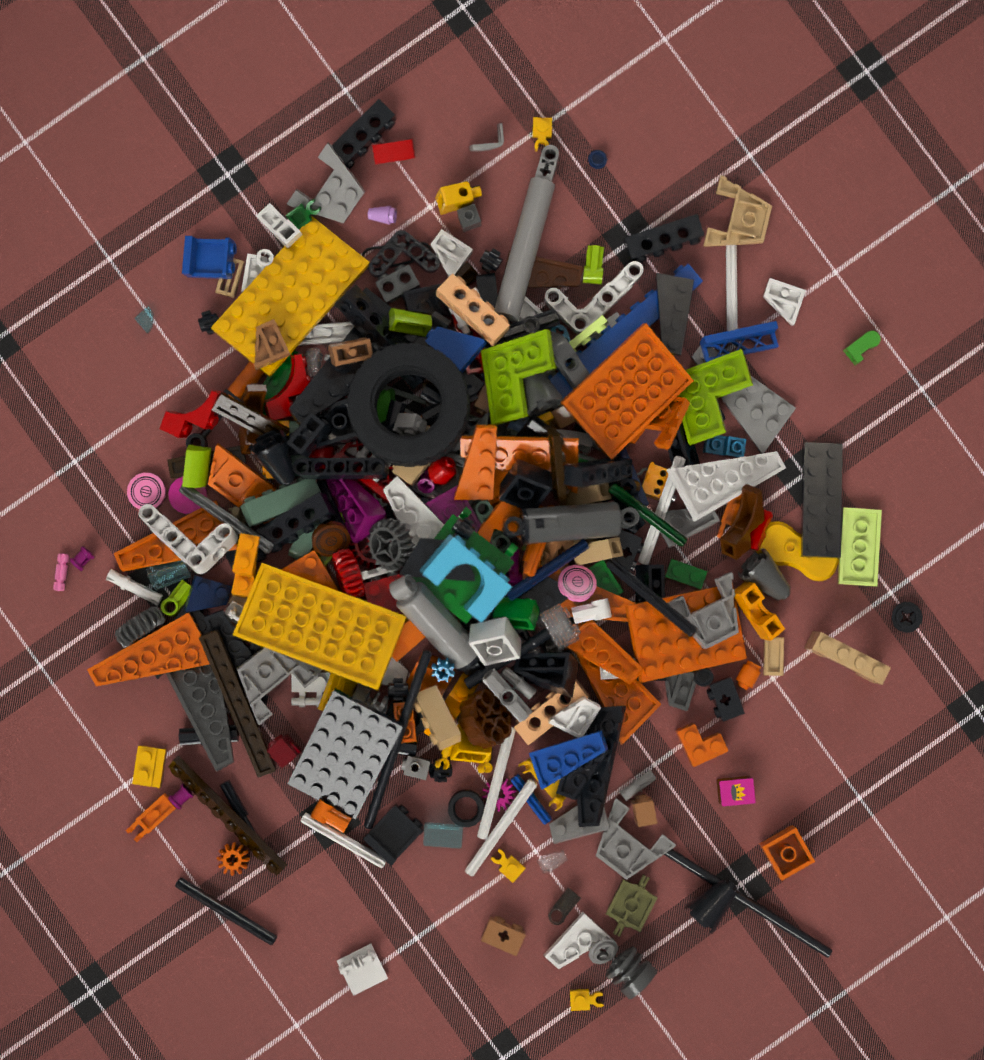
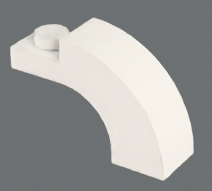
M270 203L256 215L287 248L302 236L301 231L289 219L286 220Z

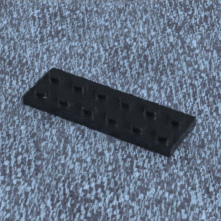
M803 443L801 557L841 558L843 444Z

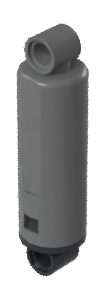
M617 502L520 509L519 518L509 517L504 521L501 530L508 538L521 536L523 544L616 537L620 535L621 528H631L638 523L639 513L632 507L620 510ZM625 513L630 514L632 518L631 523H627L624 520ZM510 522L516 524V532H511L508 529Z

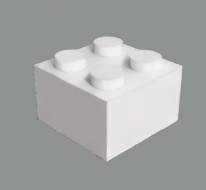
M507 617L470 625L469 644L484 666L520 659L522 640Z

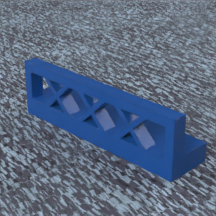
M773 321L704 336L700 341V346L705 362L729 354L730 352L724 349L728 343L737 346L736 351L742 349L744 355L778 348L779 345L775 335V331L778 329L777 322ZM770 335L772 344L766 345L760 341L762 336ZM749 339L755 343L754 347L748 349L743 346L744 340ZM714 347L719 350L717 356L709 357L707 348Z

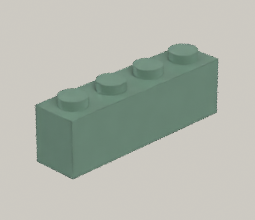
M300 477L296 480L297 483L279 486L280 489L274 492L272 489L261 493L262 496L258 498L251 496L245 499V503L240 508L249 528L276 518L316 493L321 492L316 480Z

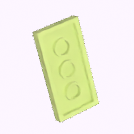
M842 508L841 558H839L838 584L877 586L882 510Z

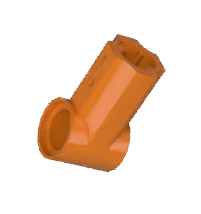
M319 799L310 815L315 820L323 824L327 823L343 833L352 819Z

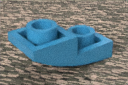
M718 435L704 441L703 453L736 458L744 457L746 439Z

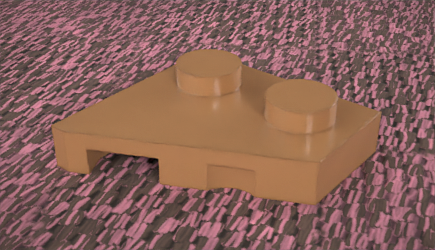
M274 319L256 327L254 362L256 370L290 356V352Z

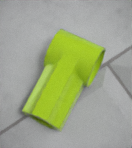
M598 245L587 247L586 266H584L582 283L602 285L604 247Z
M182 579L169 597L162 602V612L171 617L177 616L187 601L191 585ZM174 602L176 608L170 613L167 611V605Z

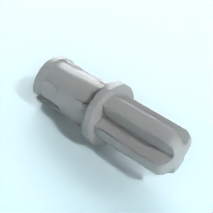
M508 667L504 668L501 672V676L514 686L513 689L520 691L527 699H530L537 691L524 680L523 676L520 678Z
M648 771L638 779H633L634 782L619 792L628 801L641 791L642 793V789L654 782L656 777L652 771Z

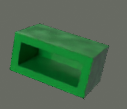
M503 597L496 605L493 618L507 617L514 629L535 630L540 610L536 600L516 598L511 601L508 597Z

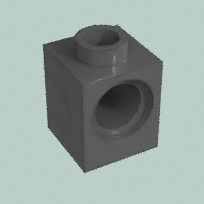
M475 204L457 210V216L463 232L481 226V219Z

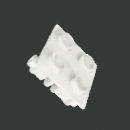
M372 944L337 960L338 969L341 975H344L353 996L388 979Z

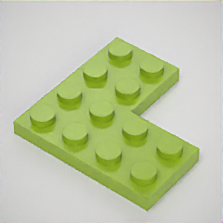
M547 329L481 350L491 425H500L528 416L523 378L556 368L551 333Z
M742 349L685 370L694 381L677 397L686 398L690 402L682 420L687 441L690 445L726 433L717 398L753 385Z

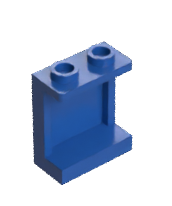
M185 236L182 274L188 278L232 279V274L235 272L234 255L237 252L235 241L229 237L222 240L196 239L193 236Z

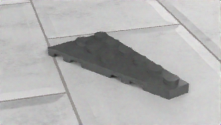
M205 665L166 673L215 770L218 772L234 763L226 702L211 666Z

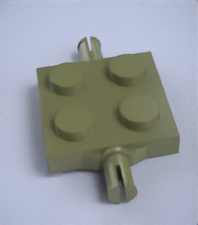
M643 874L638 884L622 879L605 912L606 915L614 918L618 923L613 934L620 937L625 927L633 928L639 932L643 928L658 898L645 889L650 879L648 876Z

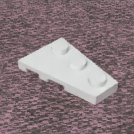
M582 912L544 953V956L560 969L589 951L588 948L593 946L592 942H598L599 938L603 940L606 936L609 939L612 938Z

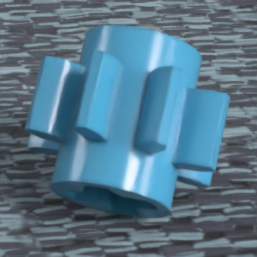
M438 658L437 664L432 663L431 668L434 671L431 676H436L438 682L444 680L448 682L449 676L454 677L455 675L453 671L455 664H450L449 658H446V660Z

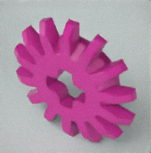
M507 778L501 785L505 797H500L497 800V812H500V807L502 806L506 811V804L511 805L510 800L516 798L512 796V793H516V790H511V787L514 785L513 783L507 785L509 780ZM486 782V785L489 788H483L482 790L484 792H487V795L482 796L483 799L488 797L490 789V784L488 782Z

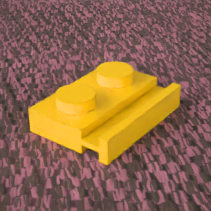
M331 673L318 709L324 710L335 688L352 696L357 682Z
M139 745L132 784L161 788L167 749Z

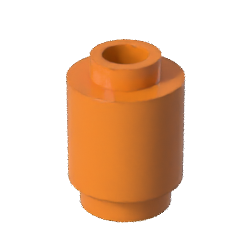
M751 661L743 664L735 679L738 681L737 686L748 690V688L753 689L761 673L759 672L761 667Z

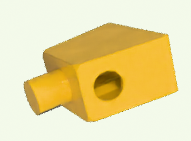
M468 181L440 187L435 197L440 214H447L471 205L474 198L482 196V191L479 185L470 187Z

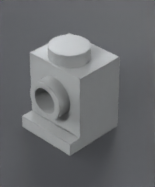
M398 413L393 431L401 436L418 435L425 432L427 421L417 413Z
M408 755L407 759L403 758L401 770H404V775L426 780L431 760ZM413 764L419 766L417 771L412 770L411 766Z

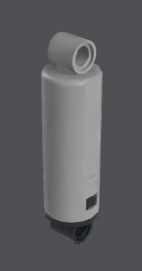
M407 574L390 583L389 589L392 596L397 600V607L445 658H449L450 664H455L454 668L457 671H463L466 675L470 676L486 667L470 646L467 630L422 582H415L413 577Z

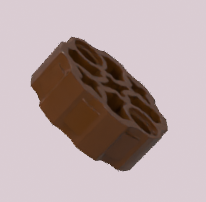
M489 689L469 694L468 698L461 702L459 708L461 712L460 726L472 745L488 749L503 744L504 740L510 737L512 732L511 712Z

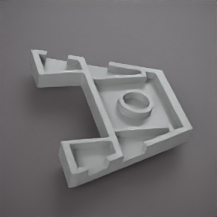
M328 142L318 158L334 170L315 197V202L311 204V207L314 210L321 207L320 212L316 215L344 223L366 191ZM297 189L287 205L297 207L302 203L306 207L311 198Z
M732 572L714 579L722 598L690 613L683 596L667 602L697 627V633L693 638L703 649H708L739 633L737 610L734 607L735 590L732 587Z
M264 647L237 668L258 725H261L273 715L261 698L289 675L293 674L304 688L318 678V676L313 675L314 672L311 670L307 672L288 656Z
M616 798L608 818L610 829L603 832L596 856L627 880L673 849L676 844L662 834L653 847L648 849L618 825L630 808Z

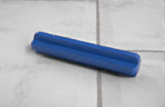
M519 774L511 779L513 785L520 792L526 784ZM532 792L526 802L545 825L552 818Z

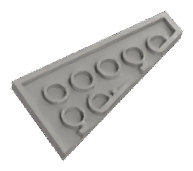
M701 346L698 347L691 357L696 365L705 363ZM712 347L707 348L709 357L717 356L719 353ZM751 376L752 386L725 395L721 399L737 422L746 431L751 441L754 442L759 452L763 454L796 407Z

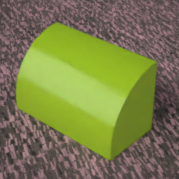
M391 308L389 311V330L426 337L432 327V318L428 314Z
M188 445L182 487L200 488L207 485L212 448Z

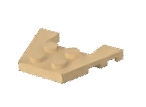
M721 175L716 194L735 199L728 230L724 232L708 228L703 246L763 243L772 205L752 193L749 194L741 189V186L731 183L726 177Z

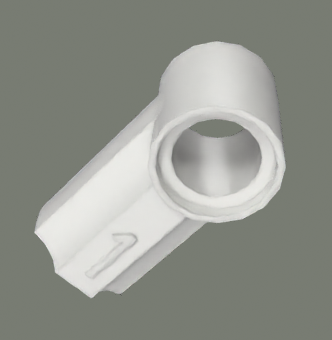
M608 598L571 608L575 624L612 617Z

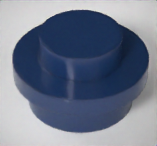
M601 150L592 151L588 157L589 165L594 169L603 168L607 163L606 154Z

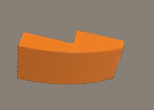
M405 702L393 703L394 718L398 721ZM414 708L402 743L417 742Z

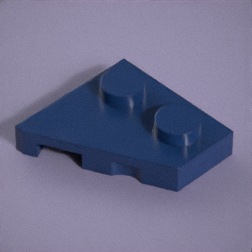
M195 575L184 611L192 612L227 605L232 586Z

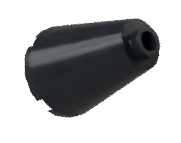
M271 430L255 439L256 443L254 445L250 444L249 450L251 454L279 484L288 485L292 483L295 473L285 432L280 430V433H276L275 430Z
M729 879L727 882L721 880L688 902L684 907L686 910L690 908L692 911L689 914L705 929L710 927V933L713 934L737 895L735 891L737 887Z

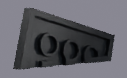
M223 610L205 615L203 618L208 631L211 632L218 629L242 685L237 668L253 656L252 652L243 639L233 636L235 627Z

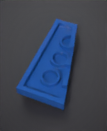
M601 730L532 751L529 755L541 790L605 752L608 748Z

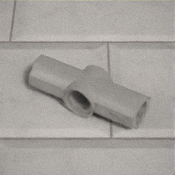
M494 668L489 670L482 678V681L519 722L526 720L532 713V710ZM505 692H511L510 698L503 699L502 697Z

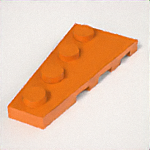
M476 425L469 446V452L464 462V468L458 481L459 484L454 494V500H493L496 425Z
M593 620L587 621L562 643L563 647L628 684H631L644 672V669Z

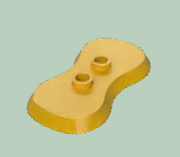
M780 521L769 523L765 530L766 537L759 550H756L759 554L762 552L760 549H766L777 566L796 568L814 581L829 579L836 571L839 563V558L801 557V534L788 524Z

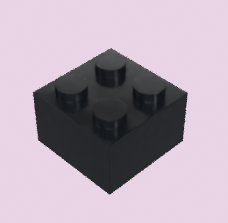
M517 459L500 483L499 500L521 509L538 508L552 489L553 473Z

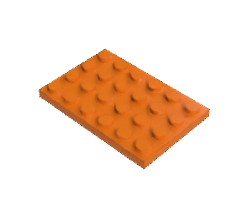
M643 323L560 403L603 453L612 460L694 380L647 323Z
M716 586L662 599L669 602L679 596H683L690 613L722 597ZM735 599L734 607L737 610L739 633L708 649H703L693 637H689L648 601L625 606L635 661L644 669V672L638 676L639 682L643 683L747 659Z

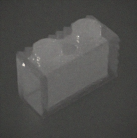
M557 604L540 614V619L558 651L578 642L579 634L581 633L576 623L572 624L569 618H571L568 609L566 607L562 608L561 604Z

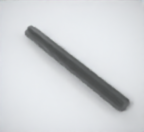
M181 485L179 489L181 494L221 522L229 524L238 534L244 533L259 536V549L265 553H269L272 550L273 544L194 488L182 487Z

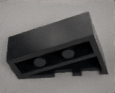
M525 653L520 656V659L515 660L514 672L520 678L523 676L524 680L528 683L573 698L579 662L571 653Z

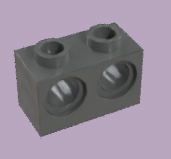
M402 264L394 269L395 272L390 275L385 273L377 278L376 286L386 304L389 305L402 298V292L421 288L409 264L406 266ZM402 275H409L411 277L408 283L401 282L400 278ZM388 283L394 285V289L391 292L383 290L384 286Z

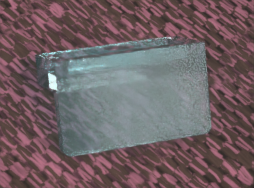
M182 560L146 567L148 579L155 591L191 577L190 570Z
M425 822L423 845L461 848L463 827L456 824Z

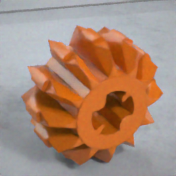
M233 842L231 847L227 843L224 845L225 850H219L222 856H218L217 860L223 862L218 867L222 868L225 866L226 868L223 873L226 874L230 870L231 876L235 875V870L238 874H241L242 868H248L245 862H249L250 857H244V855L248 854L249 851H241L244 846L243 844L236 848V842ZM232 855H235V858H238V860L235 863H232V860H229V858Z

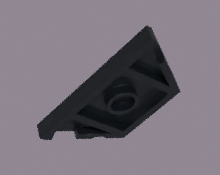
M420 538L400 571V576L408 574L412 577L427 578L419 570L445 539ZM460 564L454 567L444 578L475 582V576L470 564Z
M549 577L517 597V599L530 598L536 600L540 610L537 621L568 599V597L560 593L558 582ZM515 629V631L517 632V634H520L521 632H523V631L525 630V629Z

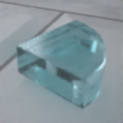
M148 306L134 318L146 333L151 331L154 322L153 312Z

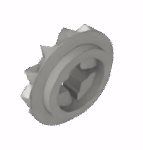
M607 936L603 940L599 938L598 942H592L593 946L588 948V956L595 964L609 962L618 951V945L613 938L609 939Z

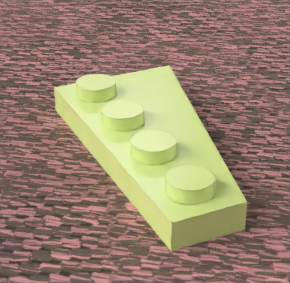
M603 315L569 342L575 352H577L576 348L581 344L585 346L592 340L591 336L596 332L599 334L607 328L606 325L609 322Z

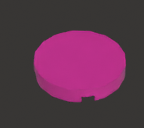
M182 476L171 484L168 492L169 501L178 512L190 514L201 507L179 492L183 484ZM206 487L194 488L207 497Z

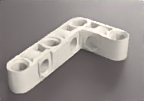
M630 262L581 310L577 309L568 300V297L557 288L548 289L544 300L550 309H555L563 323L574 333L580 334L599 317L604 316L642 276L644 269L640 262ZM636 267L639 270V274L634 276L630 274L629 269ZM554 293L559 299L556 302H551L548 299V295ZM610 294L612 301H603L602 295ZM582 320L585 323V328H576L575 322Z
M150 504L143 505L138 512L139 517L149 529L198 574L206 573L238 540V535L229 524L223 523L217 526L196 546L154 506Z

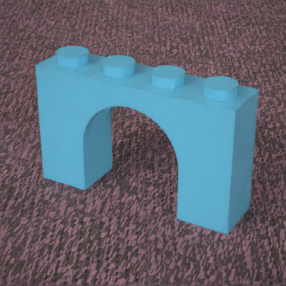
M449 535L419 571L438 586L454 567L460 564L476 566L481 577L480 586L464 605V608L482 623L512 588L508 584L510 579L503 573L499 575L493 571L495 567L487 560L482 562L479 559L480 554L473 548L468 550L464 546L466 542L458 535L455 538Z

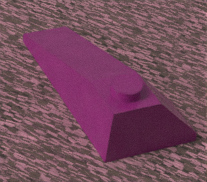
M340 467L338 468V473L343 471ZM325 479L331 495L337 499L339 505L337 508L343 514L344 523L354 544L360 542L370 534L369 529L373 527L372 525L384 519L387 513L378 500L354 479Z

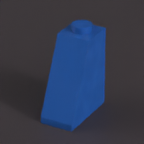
M436 327L435 330L431 329L426 335L427 339L425 340L430 347L439 350L446 357L450 358L461 373L466 370L487 345L481 338L441 327Z

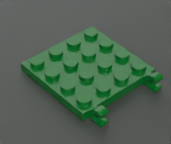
M465 507L458 518L464 520L465 517L468 518L472 511ZM452 514L434 539H446L449 535L453 536L455 534L451 530L458 520L454 514ZM473 531L468 541L463 538L466 542L464 546L468 550L471 548L476 550L480 554L479 559L482 562L486 560L495 567L493 571L498 575L500 573L505 575L514 564V561L510 558L518 547L513 543L505 553H502L475 531ZM470 564L475 576V582L443 579L437 586L428 578L413 577L415 582H422L445 608L467 624L472 618V615L464 608V605L480 586L481 577L476 566Z

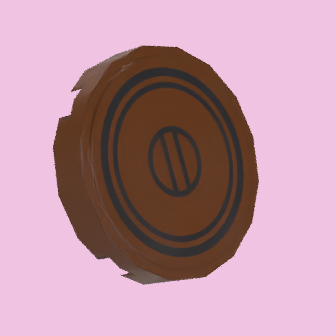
M330 521L325 525L323 523L313 531L311 536L312 546L321 556L332 557L337 551L348 548L350 534L346 526L340 522Z

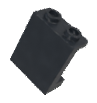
M395 804L363 838L391 866L424 831L422 828L423 824L416 817L412 819L408 815V809L402 804L400 806Z

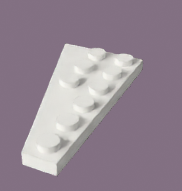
M775 451L670 468L666 471L693 521H696L741 495L744 485L748 484L755 487L786 467L778 452Z
M398 476L383 489L397 519L400 520L401 524H406L405 529H411L409 534L413 536L412 543L417 545L420 538H435L444 524Z

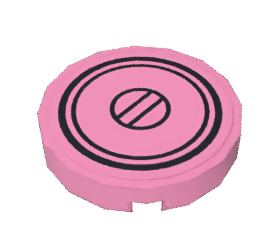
M141 473L131 479L127 487V496L130 503L138 509L146 504L157 508L166 497V487L158 476L152 473Z
M582 565L566 567L558 578L560 593L571 601H586L593 595L596 589L597 581L594 574Z

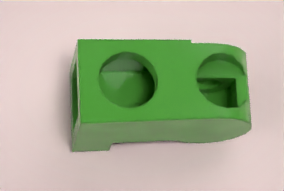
M869 331L843 350L854 366L864 359L861 356L862 353L867 349L876 347L880 343V335L876 331Z

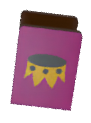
M751 776L720 778L716 780L718 802L722 806L756 803L754 781Z

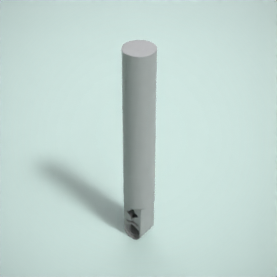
M547 145L543 148L536 175L530 179L494 308L497 314L504 315L511 322L519 320L555 189L553 179L559 161V150L554 145ZM547 154H553L555 157L553 159H548L545 156Z

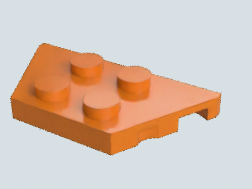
M219 443L216 444L208 480L209 486L237 507L245 503L244 500L251 496L258 498L262 496L261 493L272 489L273 492L276 490V487Z

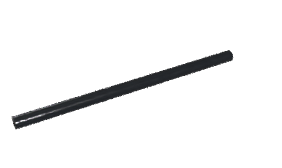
M422 651L399 719L400 722L404 723V726L384 763L363 825L367 829L373 828L432 655L429 651Z
M674 849L664 854L713 886L721 881L720 878ZM735 889L737 895L734 899L823 956L828 958L831 955L832 949Z

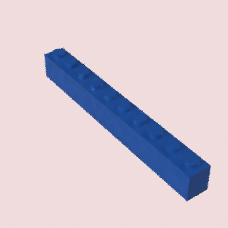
M689 263L685 267L683 265L679 266L673 272L674 276L693 279V290L703 282ZM650 290L644 296L646 299L642 303L637 301L631 306L629 314L625 315L623 313L615 320L617 324L612 328L610 325L601 332L602 336L599 339L594 337L586 344L587 349L583 352L581 350L576 352L589 374L643 323H647L650 327L659 320L657 290ZM557 368L559 371L554 376L550 374L547 377L564 399L572 391V388Z

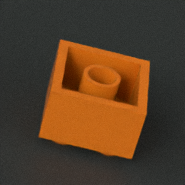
M793 825L759 843L781 881L815 862L797 828Z

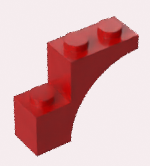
M300 353L290 355L291 372L283 389L272 398L264 401L266 416L273 420L292 416L289 408L293 402L288 397L301 394L311 381L310 376L306 375L305 368H307L306 359Z
M211 390L207 400L192 412L182 414L176 411H166L159 429L178 438H187L192 432V424L203 429H213L218 423L219 414L212 411V406L221 391Z

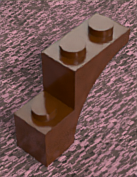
M253 383L246 385L240 402L263 414L264 399L267 392L266 384L259 385ZM242 426L238 433L241 454H251L249 450L250 444L254 445L256 443L255 439L259 435Z
M748 484L742 487L741 503L736 518L728 531L720 538L722 554L737 560L752 548L750 532L765 521L762 490Z

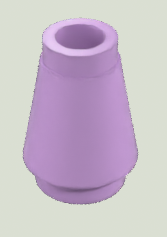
M392 206L369 208L368 219L391 225V223L396 222L397 210L392 208Z

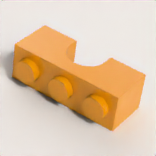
M743 582L735 589V601L761 639L772 641L785 630L776 614L769 612L762 604V600L765 597L755 583Z

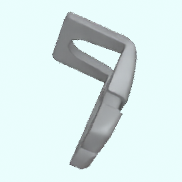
M502 123L497 124L498 143L473 144L469 146V150L471 152H479L501 147L504 143Z

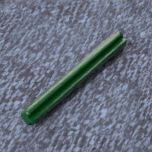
M615 483L609 487L608 492L627 507L636 509L639 516L678 546L685 545L687 538L632 495Z

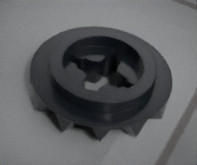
M902 602L896 605L892 611L891 621L900 632H913L922 622V613L917 605L911 602ZM902 612L905 614L912 612L911 616H909L910 622H900L903 618Z

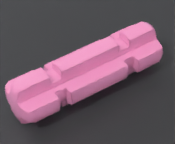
M60 553L57 557L59 562L56 564L54 578L56 582L53 585V589L56 591H64L65 589L64 581H66L68 568L66 563L69 561L68 554Z

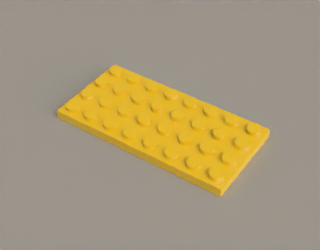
M311 216L312 221L299 229L302 236L289 248L284 246L274 257L273 262L261 271L211 327L217 335L253 364L255 362L257 326L274 319L291 354L369 267L370 262L313 216ZM288 356L262 367L260 370L271 377Z
M261 563L233 636L379 690L407 617Z

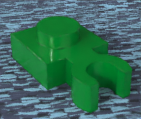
M311 199L306 207L301 203L285 216L300 229L312 221L311 215L318 214L321 207L316 210L312 209L311 204L315 202V199Z

